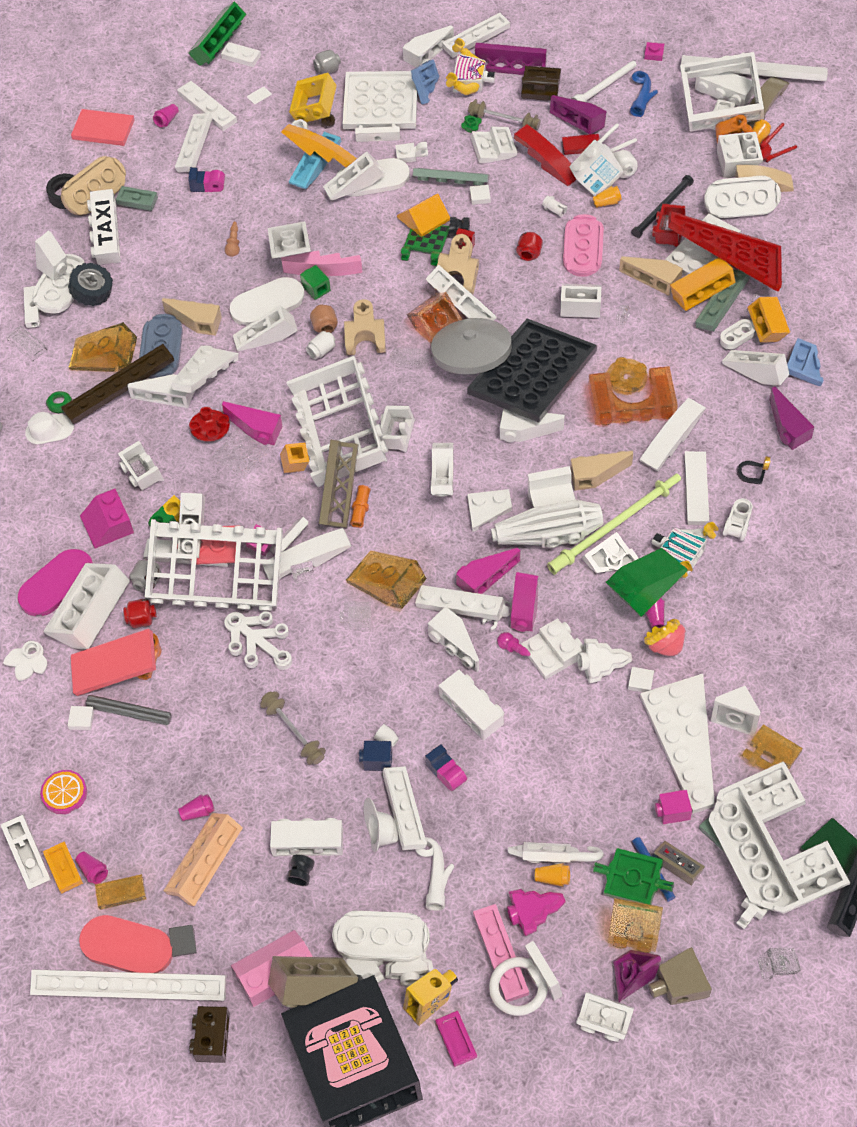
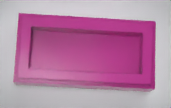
M458 1011L435 1020L454 1067L477 1058V1053Z

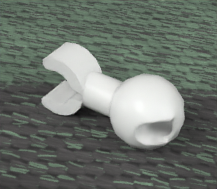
M504 600L505 603L499 620L502 617L511 615L512 605ZM484 618L482 620V624L485 625L486 622L492 621L493 619ZM494 620L493 626L490 629L491 632L495 631L499 620Z

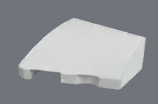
M617 532L581 557L595 573L616 571L620 567L639 559L632 549H628Z

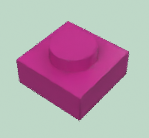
M647 42L644 59L662 61L665 44Z

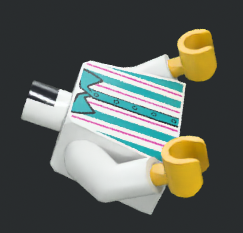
M709 522L704 528L680 530L675 528L668 537L656 533L652 544L666 550L688 569L682 576L686 580L706 549V538L714 539L716 537L714 531L719 529L714 522Z

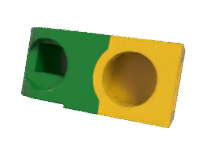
M173 495L151 516L148 525L151 527V519L156 520L158 523H170L171 521L179 523L180 500Z

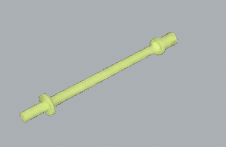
M676 473L665 482L657 480L655 482L656 488L571 550H562L559 556L547 563L548 570L555 575L565 566L572 565L578 554L658 496H669L670 492L668 489L681 480L680 475Z

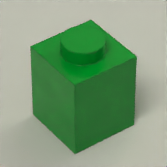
M316 265L300 274L303 288L314 300L331 291L329 278Z

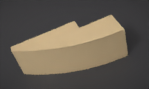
M736 165L735 178L767 176L778 184L781 192L794 191L792 176L784 171L758 165Z

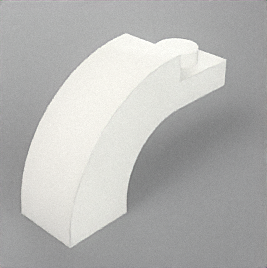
M453 443L432 444V495L441 497L453 495Z

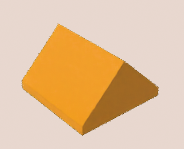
M438 193L397 215L400 221L421 237L450 221V216Z

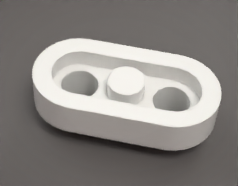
M743 319L725 329L720 336L721 346L725 349H735L753 338L755 335L753 322Z

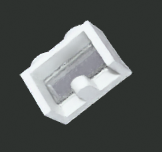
M386 406L384 414L381 415L380 426L384 435L381 436V440L385 441L388 449H399L406 453L415 422L409 406Z
M140 441L118 453L122 460L119 462V465L125 473L129 471L131 476L128 478L134 487L139 486L141 490H144L157 481H164L158 467H155Z

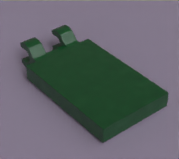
M832 817L800 847V851L804 852L828 841L847 876L857 851V839Z

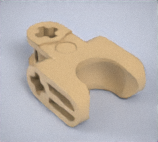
M458 234L451 241L449 254L440 253L437 266L440 265L451 276L455 274L463 276V287L473 295L479 270V259L471 258L473 245L470 239L464 234ZM462 242H464L466 246L460 249L458 245H462Z
M358 300L353 307L354 321H344L346 355H355L356 346L362 341H371L376 345L377 353H386L384 319H374L373 305L369 300Z

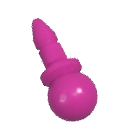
M503 632L498 636L497 643L500 648L507 649L509 652L515 651L522 656L531 655L528 649L519 644V640L513 637L511 633Z

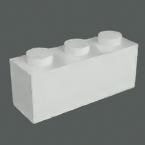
M732 72L696 77L695 90L717 99L733 102L735 106H746L754 95L752 80Z
M458 670L439 685V696L483 741L504 725V712L502 708L497 704L494 705L489 700L487 693L483 689L479 690L474 685V681L469 675H464Z
M305 818L301 821H291L289 819L271 821L270 848L272 856H293L296 854L305 856L343 855L342 820L327 818L314 821L313 819Z

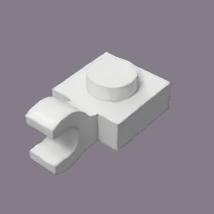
M420 142L415 147L414 143L395 145L397 159L405 163L415 162L416 157L428 156L427 142Z
M746 897L741 904L746 910L737 924L745 929L754 916L761 920L769 909L750 903L748 897Z

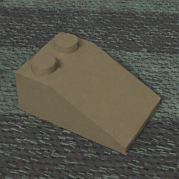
M273 956L268 985L282 1005L293 1008L297 1007V1005H308L357 983L358 977L345 960L339 957Z

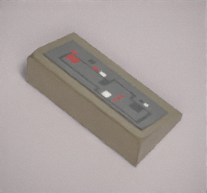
M664 841L652 855V857L663 859L662 867L691 886L705 868V866L667 841Z

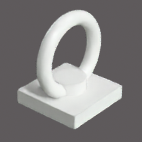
M534 941L525 945L529 959L524 957L507 959L500 963L491 975L489 982L491 999L501 1011L509 1015L523 1016L534 1012L542 1005L548 991L554 1001L563 996L559 982ZM515 967L527 968L531 978L538 987L534 999L521 1006L507 1003L499 991L501 977L506 971Z

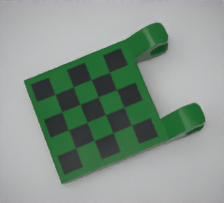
M441 225L422 237L410 229L406 242L401 248V260L408 261L411 250L431 253V265L437 266L439 255L442 253L449 235V226Z

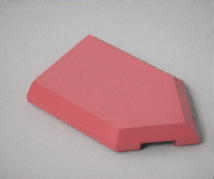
M201 540L200 555L196 560V564L235 563L236 542Z

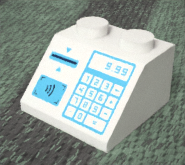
M596 140L569 166L576 179L594 196L610 187L624 173L610 148Z

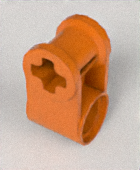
M740 114L717 123L715 126L717 144L719 135L753 132L752 127L747 124V118Z

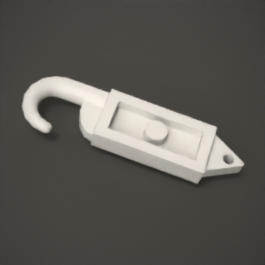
M524 842L523 845L508 847L509 854L523 857V860H528L531 863H540L541 861H550L554 864L570 861L594 862L600 860L604 854L602 849L593 846L587 847V850L592 852H580L577 848L571 847V844Z

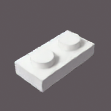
M228 42L221 53L222 59L254 67L261 56L259 50Z

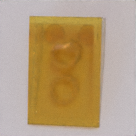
M122 322L77 337L69 369L80 371H119L131 364L137 336Z
M370 550L347 577L346 581L348 584L385 605L403 609L427 578L417 560Z

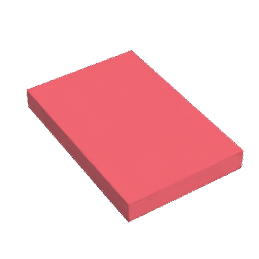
M82 109L71 137L73 140L125 146L135 120L134 115Z

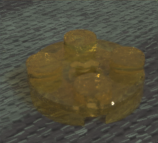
M619 357L608 368L607 382L616 393L632 395V392H640L646 386L648 377L647 367L645 364L634 359ZM625 374H629L631 376L628 377V379H624Z

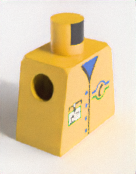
M433 969L406 988L403 1009L418 1026L449 1000L451 988L458 982L455 973L449 969L444 974H441L437 969Z

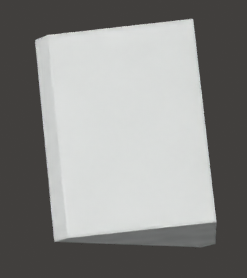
M746 686L716 697L710 722L754 736L761 712Z

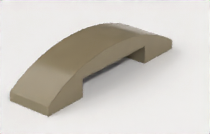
M771 77L761 86L764 107V119L762 120H765L766 113L778 96H782L789 82ZM755 97L752 99L749 105L756 104ZM759 120L747 122V124L753 128L754 123L758 122Z

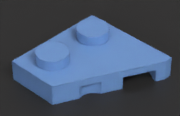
M434 59L428 60L411 70L412 80L415 83L421 104H426L430 101L428 95L434 91L435 83L439 79Z
M797 338L787 366L790 375L821 387L824 380L820 376L819 369L821 365L817 357L818 350L816 345Z

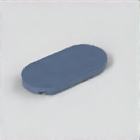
M158 314L144 324L139 358L159 345L164 344L175 360L148 377L150 379L172 375L179 367L183 328L181 322L173 315Z

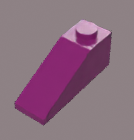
M553 95L551 96L549 113L588 134H592L605 127L607 111L592 103Z
M775 386L772 387L769 401L779 437L783 444L788 445L794 450L812 439L815 427Z

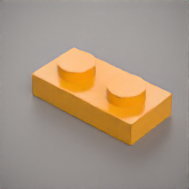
M65 841L43 851L61 894L83 884Z

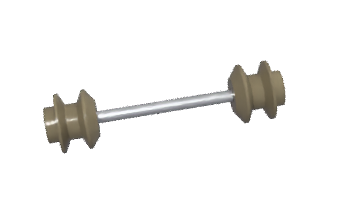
M477 99L470 102L468 107L470 116L476 114L478 118H482L487 113L522 122V127L526 124L535 130H538L541 120L538 119L537 114L533 118L530 113H527L522 119L486 110L485 101L478 104Z
M277 691L267 692L261 699V708H267V715L278 713L304 744L301 756L308 757L307 764H319L325 757V748H318L320 745L318 740L307 742L281 711L285 700L283 698L278 699L279 693Z

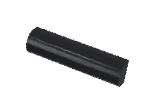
M857 851L847 873L850 884L841 888L827 924V928L831 932L843 937L851 936L857 921Z

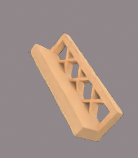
M212 813L163 891L168 895L180 897L190 906H195L243 827L228 814Z

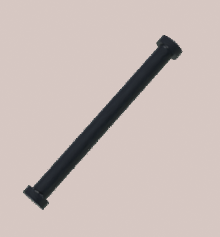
M685 175L682 178V182L641 224L631 230L632 235L640 238L643 235V231L656 219L657 212H661L662 204H671L687 186H691L694 183L693 178L690 175Z

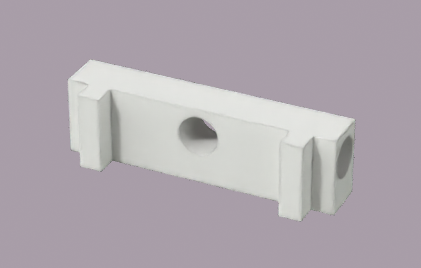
M392 124V127L363 128V125H359V128H355L356 142L400 140V127L396 126V124Z
M35 286L24 287L25 325L27 328L39 327L41 325L39 309L33 303L32 293Z

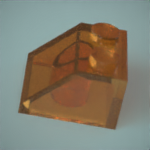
M447 292L434 294L406 314L415 330L430 343H432L434 336L442 328L462 320Z

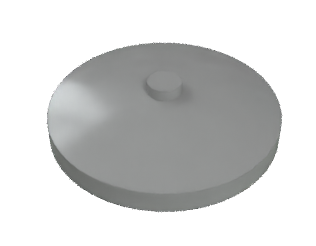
M470 318L453 322L442 328L434 336L431 343L432 356L436 364L442 369L456 374H477L489 371L502 364L508 358L512 349L511 335L507 328L496 321L483 318Z

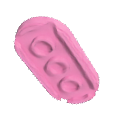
M577 215L571 221L569 220L565 226L563 264L566 270L575 276H590L596 273L602 265L604 227L592 215Z

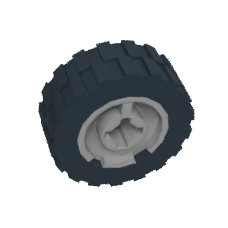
M82 263V265H77L76 268H73L70 273L69 293L78 303L86 306L101 305L110 297L113 279L110 272L106 268L101 267V265Z

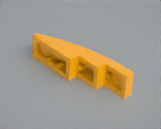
M288 124L281 131L282 134L309 156L316 152L328 163L334 158L345 168L357 159L341 146L307 129Z

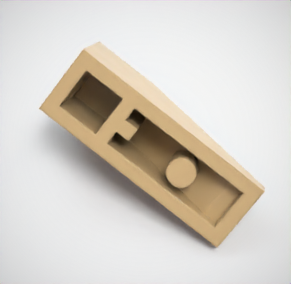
M622 256L620 258L619 271L670 296L672 293L670 285L682 278L683 268L667 260Z

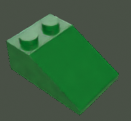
M660 548L620 567L606 581V584L642 617L688 569L666 550Z

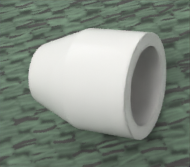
M385 724L380 727L374 736L376 741H392V748L399 740L395 732Z

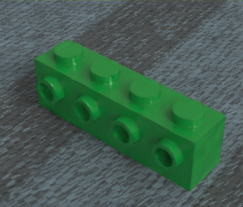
M235 1L226 6L189 50L188 54L199 66L204 63L209 64L215 58V53H218L224 47L223 43L233 36L232 32L241 26V21L247 14Z

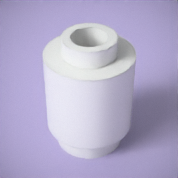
M322 331L308 342L306 351L315 360L322 358L335 347V338L330 332Z

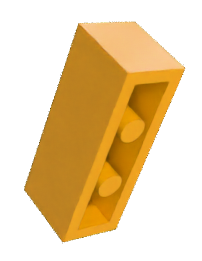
M718 257L672 283L670 287L673 299L687 311L736 282L733 268Z

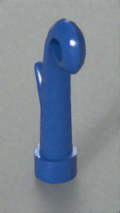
M636 71L632 74V79L636 83L643 84L636 100L631 105L630 113L633 116L642 117L647 103L658 93V90L650 92L651 79L649 75L643 71Z

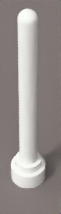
M629 62L586 93L576 94L571 99L587 102L591 97L634 69L637 65L636 62Z

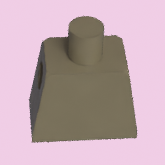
M692 947L661 964L657 971L659 980L648 984L653 998L666 994L671 1005L709 998L712 991Z

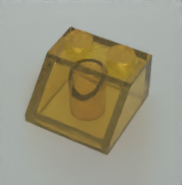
M614 898L608 943L620 949L632 947L640 952H656L663 907Z

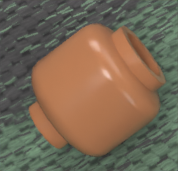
M321 304L316 306L310 313V319L316 332L321 333L325 331L332 333L337 327L338 320L331 306Z

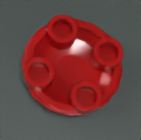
M202 407L200 412L193 416L189 423L192 435L202 441L221 439L230 428L228 415L223 414L221 411L212 410L210 407Z

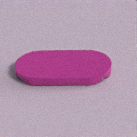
M69 549L58 554L20 587L18 602L21 609L31 616H44L55 611L85 563H93L91 557L79 549Z

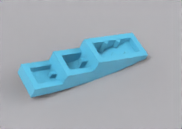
M324 132L322 135L337 145H340L342 142L339 136ZM305 152L291 176L289 184L307 189L328 162L316 152L311 156Z

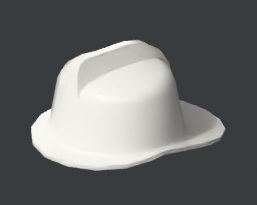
M38 412L27 422L28 426L25 435L28 441L37 445L59 441L71 435L74 425L66 415H51L47 412Z
M366 798L364 801V819L370 835L372 850L377 852L379 846L396 843L398 841V831L392 816L387 813L378 812L371 798Z

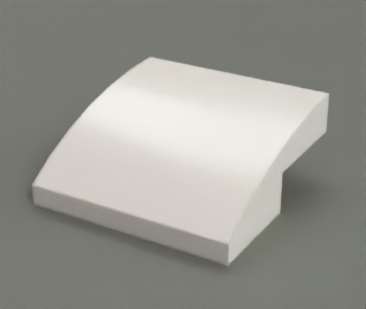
M491 126L490 132L472 131L470 138L479 163L500 161L517 156V150L509 127Z

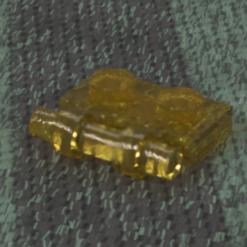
M763 724L750 743L751 746L756 748L755 752L746 748L742 756L749 760V764L757 765L763 770L783 761L787 768L790 769L802 753L803 748ZM766 754L774 759L773 763L771 764L763 759L762 755Z

